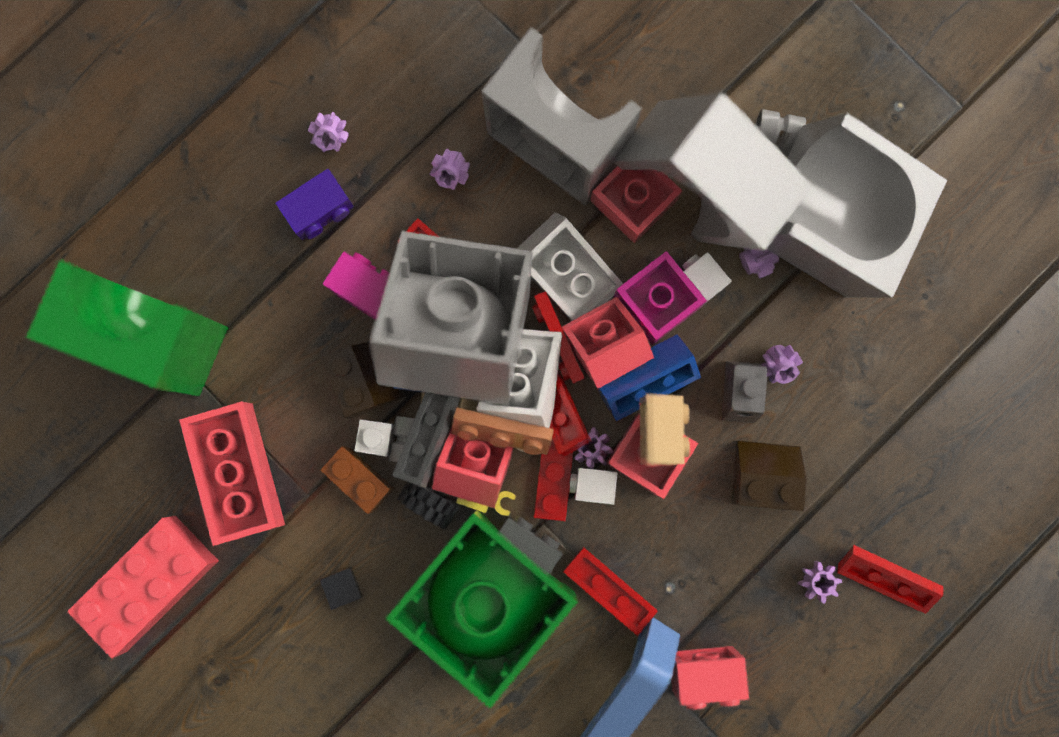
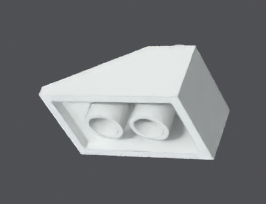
M556 212L517 248L533 251L531 279L543 292L546 291L548 297L571 321L608 302L614 296L616 289L623 285L570 221Z
M523 329L509 404L503 405L479 401L478 412L549 428L555 403L562 339L561 332Z

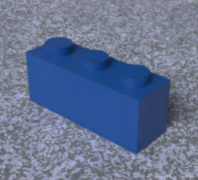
M678 334L651 347L653 359L598 389L603 402L615 421L639 410L641 397L651 394L668 395L701 378L694 355Z

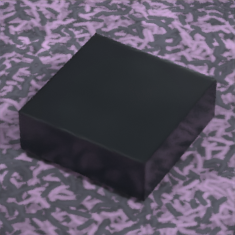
M352 567L320 580L331 610L363 597Z

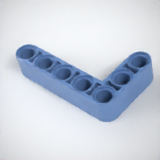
M655 618L650 620L638 636L630 668L580 737L631 736L664 692L672 677L680 639L679 633Z

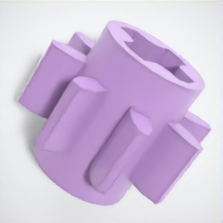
M335 112L324 116L318 113L315 122H311L308 128V132L314 134L311 144H316L317 147L322 149V152L332 149L338 152L341 144L346 143L349 135L348 132L343 131L346 121H341L335 115Z
M446 149L443 156L436 154L431 163L434 167L430 176L435 177L438 186L455 190L458 182L463 185L466 183L469 176L467 172L470 163L465 162L461 152Z
M744 248L745 251L739 254L747 274L757 273L759 279L774 273V264L779 262V257L767 249L761 251Z
M776 345L769 348L763 354L766 363L761 365L767 367V377H769L773 384L775 382L785 384L793 381L800 372L797 366L801 365L803 361L799 354L794 352L791 345L786 347Z
M592 427L591 433H588L591 442L577 449L580 453L575 457L579 463L587 459L586 464L590 469H593L594 463L600 462L606 465L605 458L607 454L613 453V450L605 445L610 440L609 436L605 433L598 437V430ZM592 443L597 449L594 453H591L589 445Z
M814 561L813 569L802 568L805 576L804 580L799 581L798 584L808 589L805 597L812 599L817 594L819 602L826 603V596H838L835 589L836 585L840 584L842 580L832 575L835 571L834 566L828 565L823 570L821 562ZM821 576L825 578V583H821L819 588L815 586V581H819Z

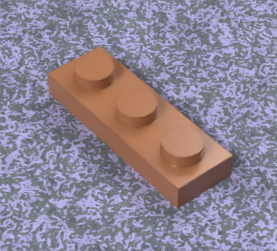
M456 407L451 434L458 435L464 440L473 441L477 439L490 442L492 445L500 448L509 446L522 449L531 455H547L554 429Z

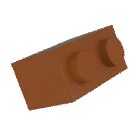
M342 446L320 470L367 514L373 513L395 489L349 446Z

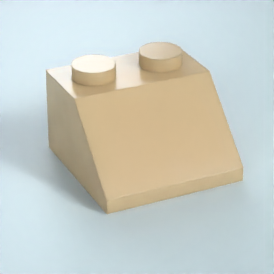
M651 394L640 398L641 464H684V457H689L690 441L689 437H684V424L689 423V405L683 404V396Z

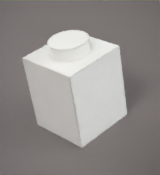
M708 252L701 258L695 254L682 265L685 269L683 272L707 300L706 303L732 282Z
M360 419L355 452L389 456L391 443L395 440V435L393 434L394 425Z
M578 468L577 474H571L569 493H575L574 499L577 501L614 505L618 472Z

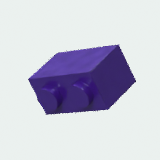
M326 169L276 202V205L295 234L302 240L318 236L323 232L325 225L331 221L338 222L344 219L350 213L349 210L354 207L329 169Z

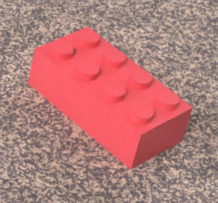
M242 401L180 419L212 545L223 544L284 526L283 514L253 404Z
M177 516L164 517L67 612L113 659L126 653L219 560Z

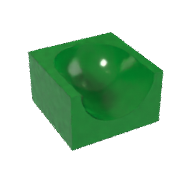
M59 260L27 334V338L151 387L200 396L228 327L188 309L165 303Z
M477 510L388 615L386 620L488 708H491L577 604L578 600L573 589L554 578L509 541L488 520V517Z

